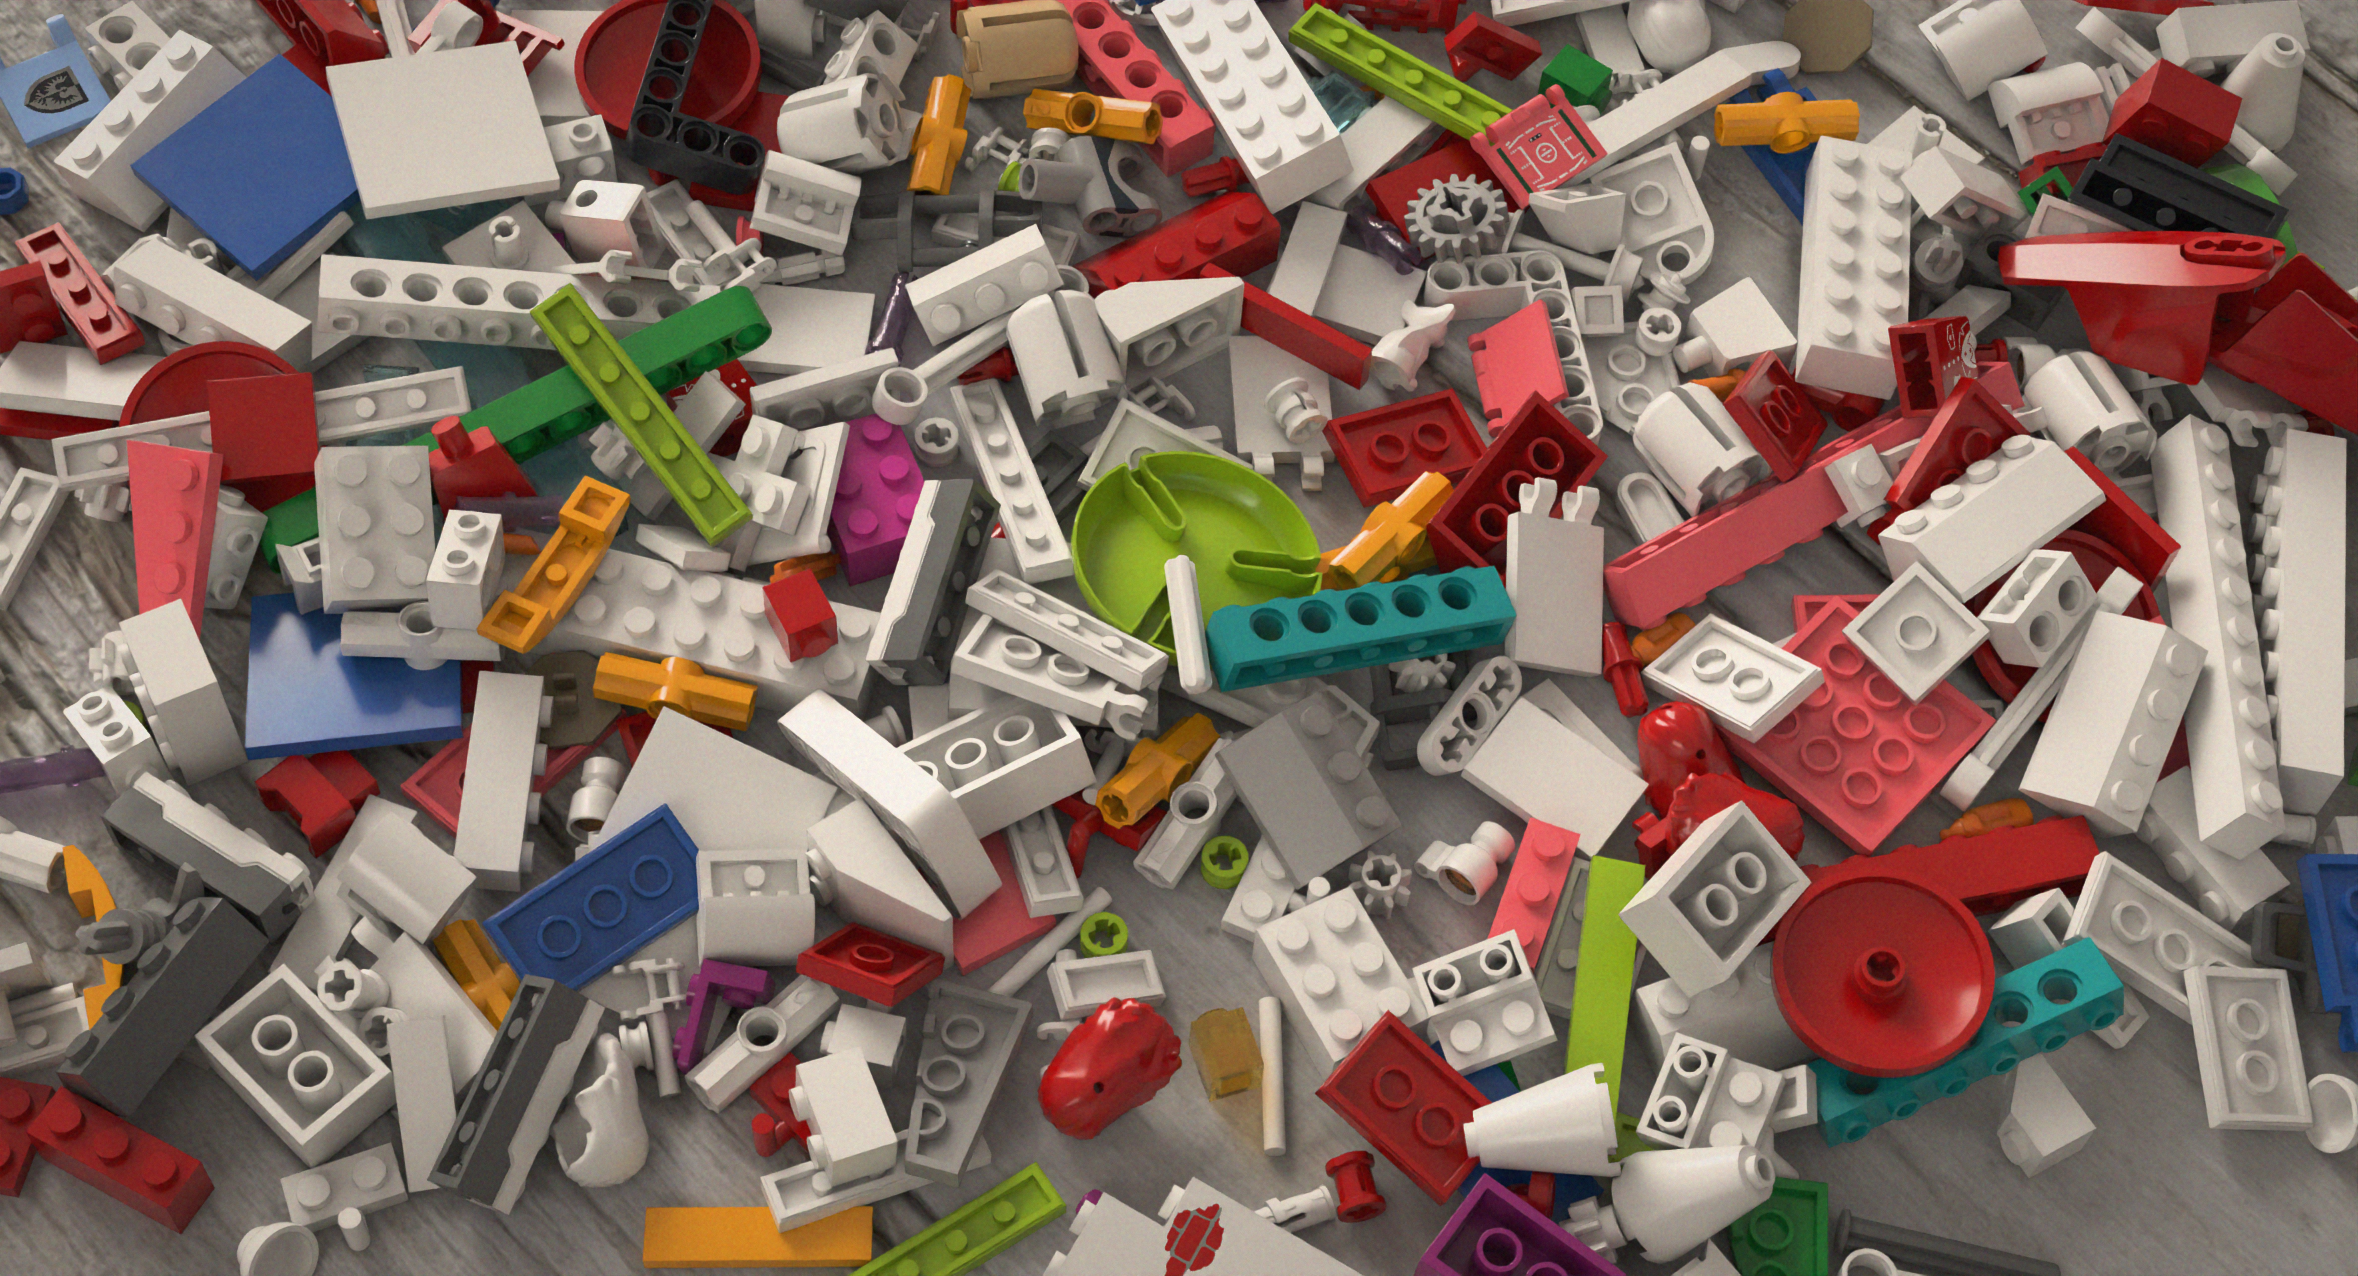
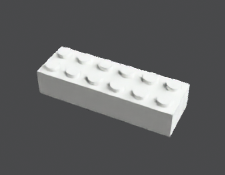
M1165 0L1151 8L1166 45L1205 109L1210 112L1216 127L1263 204L1272 214L1354 171L1340 133L1254 0Z
M1820 136L1805 177L1795 382L1887 400L1891 399L1897 386L1888 328L1908 322L1911 192L1900 177L1911 168L1912 153Z

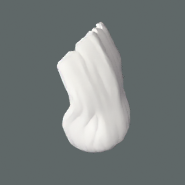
M1705 0L1630 1L1627 16L1628 27L1644 58L1654 68L1663 73L1677 75L1700 62L1708 53L1712 32L1710 20L1705 12Z

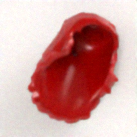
M1669 702L1656 708L1640 720L1637 737L1639 764L1643 773V780L1649 784L1643 795L1645 796L1646 805H1652L1655 810L1659 811V818L1661 820L1667 817L1669 807L1674 801V789L1682 785L1691 773H1695L1698 776L1716 773L1720 776L1726 771L1745 783L1739 767L1733 760V756L1713 726V721L1709 714L1702 707L1685 702Z
M1726 771L1720 776L1716 773H1708L1702 776L1691 773L1685 782L1677 786L1673 791L1674 801L1668 810L1667 826L1664 835L1667 841L1666 850L1670 855H1673L1704 820L1742 800L1794 862L1798 860L1805 840V834L1802 830L1804 822L1796 804L1791 803L1788 799H1782L1771 793L1749 787Z
M1111 998L1106 1004H1101L1093 1015L1087 1017L1084 1024H1079L1073 1029L1045 1070L1037 1090L1039 1094L1038 1101L1044 1117L1059 1132L1078 1140L1093 1139L1095 1136H1099L1104 1128L1108 1127L1124 1113L1152 1100L1157 1091L1165 1088L1170 1082L1171 1076L1182 1066V1060L1179 1056L1181 1047L1179 1036L1174 1035L1173 1027L1165 1017L1156 1013L1150 1004L1139 1003L1135 998H1127L1122 1001L1119 998ZM1094 1085H1097V1086H1098V1088H1099V1092H1098V1093L1095 1092V1090H1094Z

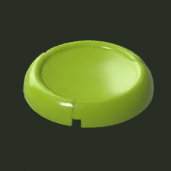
M1168 451L1140 456L1138 468L1129 470L1128 464L1124 462L1108 471L1096 481L1082 500L1075 517L1071 540L1073 571L1082 596L1090 610L1098 620L1166 653L1169 656L1168 665L1178 667L1164 570L1168 559H1176L1179 555H1185L1189 558V561L1195 564L1204 630L1207 628L1213 611H1218L1225 606L1240 605L1244 607L1266 603L1277 597L1293 599L1311 596L1321 589L1322 573L1315 570L1321 560V553L1313 530L1303 513L1271 481L1239 463L1222 457L1198 452Z

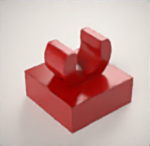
M1650 812L1645 813L1632 822V827L1641 833V835L1636 837L1637 840L1634 841V846L1638 849L1639 863L1646 865L1644 876L1648 880L1672 856L1666 850L1667 841L1664 837L1667 817L1660 821Z

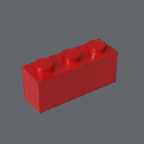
M60 1086L26 1131L42 1159L180 1235L215 1189L201 1161Z

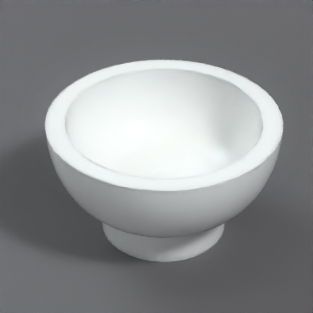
M2336 1074L2316 1076L2307 1085L2315 1127L2305 1130L2307 1137L2317 1149L2325 1153L2347 1151L2358 1144V1085L2352 1080Z
M279 1222L252 1229L243 1237L237 1250V1260L240 1264L241 1276H312L319 1255L318 1242L315 1235L308 1228L291 1222Z

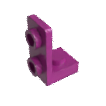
M708 959L703 960L700 975H692L687 989L686 1004L691 1007L686 1027L680 1026L678 1028L673 1043L672 1056L673 1059L677 1060V1067L684 1076L702 1061L718 996H722L721 1001L723 1003L741 1009H752L755 1003L767 1005L773 999L776 987L768 971Z

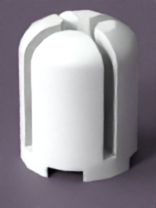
M866 73L798 91L789 96L780 108L777 136L781 152L784 155L850 175L888 167L898 161L905 160L912 148L913 128H904L903 115L898 103L899 101L906 100L897 83L886 73L877 75Z
M1074 290L1056 291L1054 295L1055 304L1048 294L1028 300L1014 312L1007 324V339L1037 427L1041 420H1052L1055 429L1076 426L1096 419L1093 410L1109 403L1116 398L1118 404L1122 397L1128 399V391L1113 346L1096 311L1095 299L1088 293Z
M2089 351L2073 352L2068 356H2059L2047 362L2034 373L2024 388L2025 394L2022 396L2025 406H2030V410L2044 407L2048 426L2036 431L2040 439L2055 442L2063 451L2072 446L2076 447L2111 481L2122 479L2119 473L2129 467L2140 455L2147 461L2156 446L2157 432L2103 357Z
M1690 382L1673 388L1671 392L1663 393L1647 406L1634 429L1633 443L1635 453L1692 517L1746 489L1757 478L1762 480L1768 477L1772 471L1769 464L1725 409L1723 403L1706 386Z

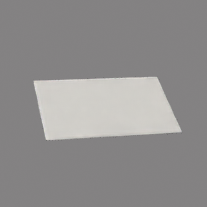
M663 706L590 852L664 803L668 805L699 851L807 848L808 850L807 829L822 821L838 787ZM697 914L620 965L627 967L631 962L654 958L656 966L666 964L665 959L673 958L674 963L683 962L685 967L677 972L681 994L687 995L692 975H700L701 971L698 957ZM611 970L578 992L589 998V1000L619 1014L627 1010L635 1012L640 1007L649 1006L650 1002L646 977L644 978L642 973L613 976ZM666 974L654 976L658 999L670 997ZM722 996L717 998L704 1053L708 1055L732 1006L721 1001ZM686 1003L682 1004L681 1010L676 1011L674 1006L664 1007V1012L669 1018L673 1039H675L678 1028L680 1026L686 1027L691 1007L687 1006ZM645 1018V1019L634 1020V1021H636V1022H642V1021H646V1018Z

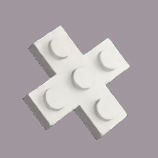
M754 414L742 437L741 447L735 461L709 452L707 453L708 458L753 514L752 520L716 545L731 553L728 566L743 572L746 570L762 525L794 536L811 488L781 477L798 430Z

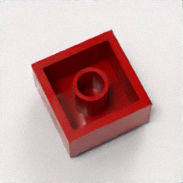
M2161 58L2116 99L2102 143L2109 145L2115 133H2118L2198 169L2229 143L2243 98Z

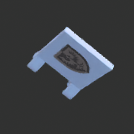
M63 14L46 20V24L51 31V39L57 47L56 49L8 68L5 67L0 57V99L27 148L90 124L111 102Z

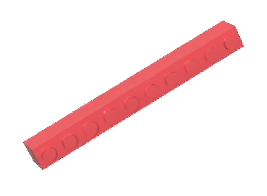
M1980 361L1976 363L1978 382L2000 404L2011 405L2012 411L2025 406L2010 362ZM1900 404L1810 453L1798 473L1784 483L1773 473L1603 566V589L1616 622L1635 626L1640 630L1660 626L1667 621L1666 615L1678 608H1688L1703 602L1707 598L1706 593L1717 586H1728L1743 580L1746 577V570L1757 564H1769L1781 559L1785 555L1784 549L1795 543H1806L1819 538L1824 534V527L1837 522L1838 518L1848 512L1824 468L1832 462L1869 444H1872L1876 453L1879 454L1923 436L1935 417L1903 418Z

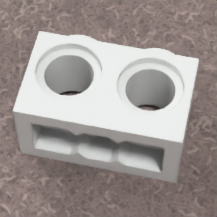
M133 1L128 2L85 28L91 48L87 49L90 60L100 73L104 74L108 71L113 76L120 92L171 39Z
M876 10L862 20L857 17L843 30L840 38L844 42L840 51L825 66L824 72L827 74L823 85L866 73L875 75L886 73L899 86L919 44L879 10Z
M601 114L543 127L560 178V190L524 195L523 198L528 206L569 197L576 184L582 180L618 183L613 149Z
M449 509L426 580L432 627L477 631L476 628L491 609L506 560L501 514Z
M2033 549L1977 618L1990 630L1991 636L1988 639L2003 663L2042 668L2054 656L2056 649L2072 629L2081 622L2084 614L2098 598V595L2071 552Z

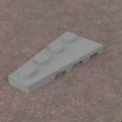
M935 978L929 983V1001L924 1018L921 1056L918 1060L915 1098L912 1102L904 1158L905 1173L959 1187L1031 1023L1033 1003Z

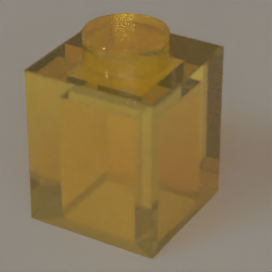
M1243 1007L1230 1011L1224 1008L1213 1009L1203 1013L1197 1020L1191 1022L1188 1045L1209 1102L1261 1087L1264 1062Z

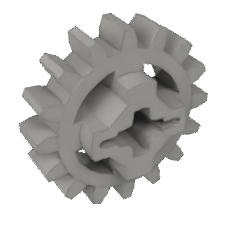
M1452 174L1450 182L1443 184L1438 179H1434V189L1429 191L1419 188L1417 190L1419 201L1412 200L1407 203L1409 214L1404 215L1411 246L1413 248L1420 246L1421 256L1424 258L1435 252L1438 263H1443L1448 256H1455V260L1459 264L1463 262L1464 255L1469 253L1476 259L1481 258L1480 248L1485 246L1495 249L1497 247L1495 236L1502 237L1507 234L1505 223L1509 222L1507 203L1504 201L1503 191L1501 189L1494 190L1492 181L1489 179L1478 185L1476 175L1471 174L1466 181H1459L1457 174Z

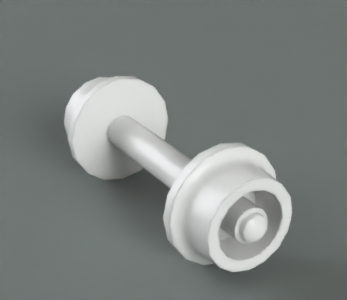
M1518 209L1515 213L1508 212L1509 222L1505 223L1507 234L1502 237L1495 236L1497 247L1490 249L1484 246L1480 250L1481 255L1513 253V251H1548L1560 259L1564 268L1604 281L1603 286L1622 285L1623 304L1627 305L1634 289L1645 285L1642 276H1640L1644 258L1628 252L1625 244L1620 243L1618 245L1612 262L1609 263L1522 234L1520 230L1524 219V210Z

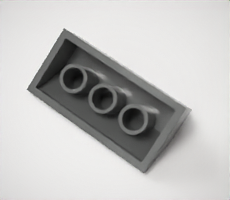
M198 897L187 902L173 918L175 926L165 939L152 945L141 956L137 964L139 970L126 986L116 989L105 1000L101 1008L103 1015L90 1030L79 1034L65 1051L67 1059L56 1071L64 1088L116 1116H131L270 941L224 898Z

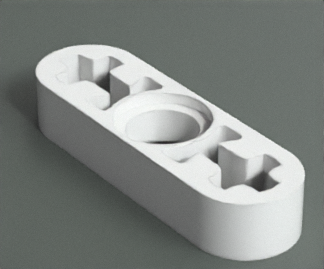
M1497 656L1482 660L1472 668L1418 741V760L1426 772L1434 776H1441L1461 771L1467 765L1521 691L1522 676L1515 662H1511V659L1506 656ZM1494 683L1498 687L1497 690L1487 692L1486 694L1483 693V691L1490 690ZM1466 702L1470 703L1477 712V724L1474 729L1468 727L1463 719L1462 710ZM1454 737L1458 739V740L1450 741L1449 744L1446 746L1445 749L1443 748L1442 744L1440 743V742H1444V741L1451 740V739H1453ZM1442 753L1444 754L1447 760H1443V758L1441 757Z

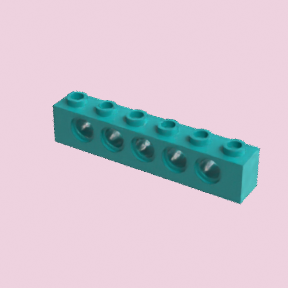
M1495 566L1476 569L1473 567H1462L1452 573L1434 576L1418 574L1407 580L1385 584L1376 581L1367 583L1360 588L1342 591L1326 589L1311 596L1293 599L1277 597L1266 603L1244 607L1240 605L1225 606L1218 611H1213L1205 630L1209 662L1221 692L1499 645L1502 644L1517 615Z
M2090 937L2078 941L1995 979L1989 1010L1979 1031L1969 1043L1972 1047L1963 1049L1953 1059L1935 1069L1913 1076L1882 1078L1851 1072L1823 1058L1807 1064L1816 1074L1818 1123L1814 1125L1827 1147L1831 1148L1842 1142H1856L1864 1138L1871 1129L1893 1119L1897 1121L1907 1119L1914 1115L1922 1106L1941 1097H1955L1963 1093L1970 1084L1992 1074H2006L2013 1070L2020 1061L2040 1052H2054L2063 1047L2069 1039L2091 1029L2097 1031L2107 1028L2119 1016L2124 1015V985ZM2057 999H2064L2070 1002L2067 1004L2060 1005L2054 1004L2051 1001ZM2009 1021L2021 1023V1025L2016 1027H2007L2002 1024ZM1860 1088H1870L1874 1090L1873 1092L1865 1095L1853 1093L1855 1090Z

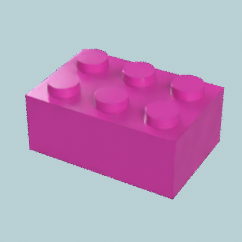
M877 413L845 422L850 425L827 527V533L835 553H838L841 557L840 565L850 587L895 573L900 552L904 546L915 507L918 504L925 482L901 426L883 420Z

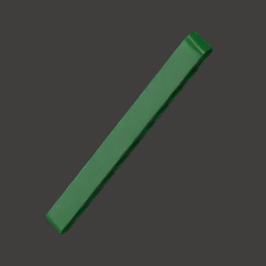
M734 286L617 342L659 395H663L702 376L705 371L710 372L759 348L770 338L772 327L750 289L745 286ZM569 365L459 417L467 433L480 427L488 426L517 464L611 419ZM431 431L401 445L428 446V453L440 448ZM316 487L262 513L268 517L259 546L271 571L276 574H281L275 544L292 547L319 537ZM431 489L432 506H433V505H436V501H435V498H434V495H433V492H432V489Z

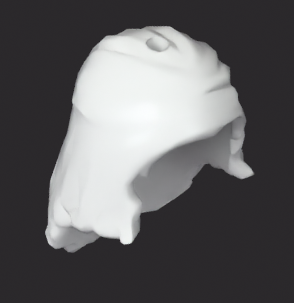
M609 1033L596 1036L594 1041L586 1048L574 1074L573 1086L566 1095L567 1107L560 1114L555 1115L550 1125L549 1135L555 1141V1148L559 1155L558 1160L561 1168L568 1178L578 1182L581 1187H610L629 1180L645 1165L649 1151L648 1134L638 1105V1087L632 1061L621 1050L618 1039Z

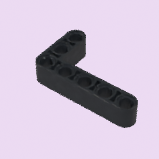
M668 0L631 114L625 139V152L634 163L730 194H748L754 190L759 180L765 159L763 144L750 134L680 113L714 0Z

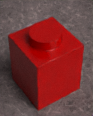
M811 568L762 587L765 615L790 663L804 657H817L826 652L831 646L838 644L836 615Z

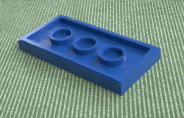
M664 803L483 921L482 928L520 983L524 975L528 974L557 980L574 991L580 992L610 972L614 966L622 964L698 913L696 856L699 849L668 805Z

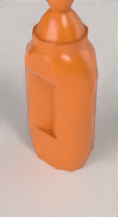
M1676 612L1667 615V621L1660 626L1645 629L1637 634L1631 642L1633 655L1641 660L1643 667H1648L1694 628L1696 624L1684 613Z
M2008 798L1967 810L1960 818L1954 820L1949 829H1942L1939 832V837L1941 840L1954 835H1965L1967 838L1985 835L1991 830L2004 825H2013L2015 828L2034 825V819L2029 806L2022 798Z

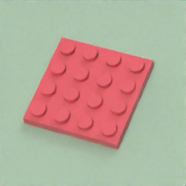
M1835 595L1781 648L1821 668L1825 682L1756 743H1752L1714 722L1713 726L1730 751L1857 854H1866L1870 858L1971 753L1997 720L1945 679L1915 706L1843 636L1842 630L1860 613L1839 596Z

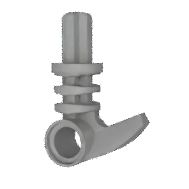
M1945 233L1943 237L1927 239L1919 246L1914 258L1910 257L1908 322L1924 319L1935 310L1936 305L1941 306L1949 298L1952 281L1959 275L1963 267L1962 244L1955 243L1954 235L1951 233Z
M183 863L178 872L170 903L162 898H155L147 902L140 910L128 908L113 909L104 914L99 922L80 926L75 935L80 940L78 949L85 955L101 954L105 960L113 964H129L139 960L152 945L165 939L175 926L173 924L174 916L187 902L198 897H204V887L199 872L188 863Z

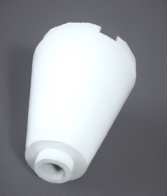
M2273 33L2265 36L2219 85V87L2243 98L2235 123L2269 151L2274 150L2273 154L2281 151L2293 135L2305 60V50L2301 43L2292 36L2282 33Z
M1603 1063L1590 1064L1473 1110L1474 1122L1463 1124L1468 1157L1480 1156L1481 1166L1487 1168L1604 1177L1620 1176V1162L1608 1163L1607 1156L1616 1154L1615 1148L1618 1147L1607 1083L1595 1084V1078L1604 1077Z
M1751 1145L1642 1151L1621 1159L1620 1165H1624L1621 1176L1613 1178L1611 1190L1614 1211L1621 1231L1627 1240L1630 1241L1637 1238L1640 1244L1647 1250L1640 1253V1255L1647 1261L1663 1264L1680 1258L1769 1199L1775 1182V1171L1770 1159Z

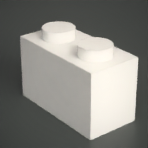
M858 1046L796 1065L795 1088L789 1089L792 1110L798 1122L807 1121L812 1136L807 1137V1146L812 1163L816 1170L825 1168L831 1187L896 1167L898 1140L861 1047Z

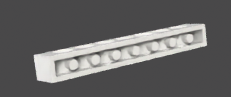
M321 254L317 332L557 350L532 319L529 311L570 282L616 341L624 339L719 293L720 286L700 285L699 292L676 290L670 282L631 279L630 284L607 282L603 277Z

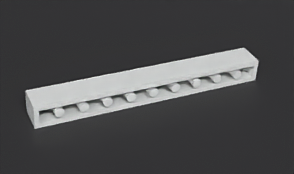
M2189 414L2156 440V446L2150 455L2159 526L2181 545V549L2165 573L2172 628L2209 650L2184 712L2200 842L2241 860L2286 831L2283 799L2280 792L2276 765L2277 758L2271 732L2270 713L2267 705L2264 672L2261 665L2258 632L2252 605V592L2248 578L2246 552L2244 550L2240 513L2238 511L2234 484L2235 478L2229 451V439L2227 432L2223 431L2219 426L2209 424Z

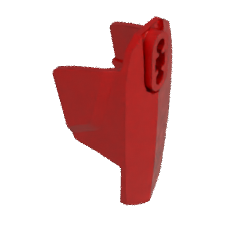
M2125 231L2036 236L2000 246L1998 254L1999 271L2004 285L2062 286L2068 290L2094 353L2104 356L2115 364L2193 386L2197 385L2204 375L2212 341L2215 316L2244 322L2250 315L2255 287L2269 282L2286 260V248L2283 243L2276 239L2236 233L2193 231Z
M2298 253L2279 268L2269 282L2262 284L2254 293L2250 315L2244 322L2235 320L2223 321L2215 317L2207 362L2244 382L2257 383L2292 403L2358 435V301L2308 255Z

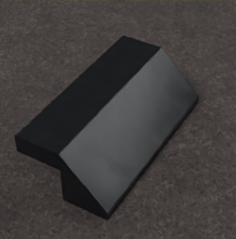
M2115 133L2099 161L2093 158L2090 159L2068 196L2069 202L2133 231L2223 232L2276 239L2289 217V209L2118 133Z

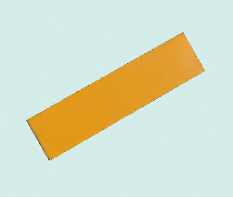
M855 1206L783 1233L778 1232L769 1207H646L643 1265L644 1268L863 1267L872 1261L873 1206Z

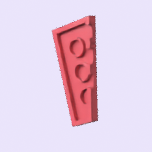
M127 440L139 615L181 599L200 641L224 454Z

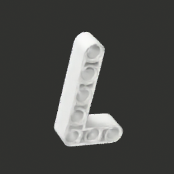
M1535 250L1481 255V258L1478 259L1468 256L1464 257L1463 262L1457 264L1455 258H1447L1443 263L1436 261L1431 264L1427 272L1423 307L1437 308L1446 304H1454L1456 312L1450 321L1511 316L1539 299L1546 302L1569 397L1553 406L1598 446L1603 428V420L1564 268L1560 259L1548 251Z
M817 688L777 720L783 735L802 756L857 800L862 797L875 816L903 838L930 887L954 917L959 920L964 919L1002 887L999 875L962 808L952 794L940 782L822 689Z

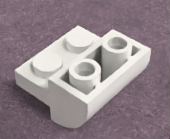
M1960 0L1918 25L1923 38L1941 60L1947 75L1967 101L1987 91V86L1990 83L2007 79L2048 54L2033 20L2020 0Z
M2076 62L1994 81L1987 86L2000 129L2009 127L2021 165L2034 163L2033 157L2045 152L2060 150L2061 154L2075 152V149L2078 147L2102 142L2106 126L2097 97L2104 93V90L2095 72L2084 63Z
M768 150L758 181L750 228L842 255L847 245L854 207L860 194L861 178Z
M391 810L366 835L342 867L337 876V879L342 883L336 895L361 915L369 916L375 924L380 919H384L395 930L398 937L406 931L422 945L425 944L431 951L435 947L433 940L440 935L448 920L462 907L477 876L466 869L459 859L448 855L426 838L415 825L406 822Z
M807 848L698 851L696 869L699 911L696 915L699 968L702 967L704 959L744 967L797 965L798 955L813 946L815 933L814 894H810L808 859L805 856Z
M1515 929L1412 968L1447 1063L1462 1076L1558 1041Z
M1676 1032L1636 1133L1654 1151L1751 1145L1760 1150L1786 1080L1781 1073L1732 1058L1728 1049Z

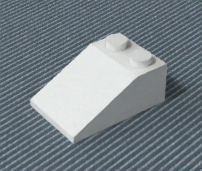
M1240 277L1130 282L1116 290H1107L1098 295L1094 300L1096 311L1113 346L1127 391L1133 393L1148 386L1147 380L1150 376H1155L1161 380L1227 348L1229 336H1239L1245 284Z
M862 797L807 829L809 852L805 853V856L808 859V866L811 870V877L809 878L810 890L822 906L830 904L838 916L848 923L855 922L941 953L945 956L944 970L954 965L953 916Z

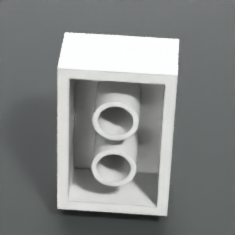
M428 446L322 447L314 462L324 614H344V612L348 611L400 612L407 605L414 602L428 601L426 580L436 552Z
M178 599L119 622L127 643L117 646L118 652L169 771L180 767L189 786L248 762L217 679L182 600Z
M1741 800L1704 820L1624 907L1618 916L1688 998L1727 980L1812 882Z
M1351 886L1256 928L1252 959L1273 995L1280 999V1006L1324 1082L1387 1010L1393 1013L1420 1039L1425 1040L1430 1017Z
M284 963L194 1035L211 1068L310 1169L326 1163L397 1103L392 1071Z

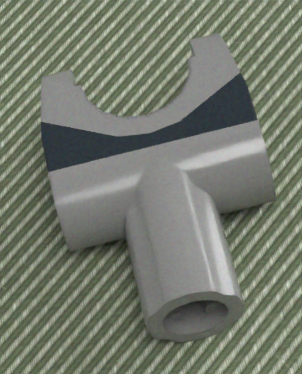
M1078 136L1066 141L1060 147L1058 152L1060 162L1026 159L1020 168L1018 187L1022 199L1075 204L1083 229L1088 234L1111 237L1135 236L1159 224L1163 217L1157 200L1148 197L1147 194L1135 191L1124 182L1138 175L1144 166L1140 150L1136 145L1129 142L1104 137ZM1125 159H1132L1129 163L1118 166ZM1149 213V215H1147L1144 218L1134 220L1143 214Z

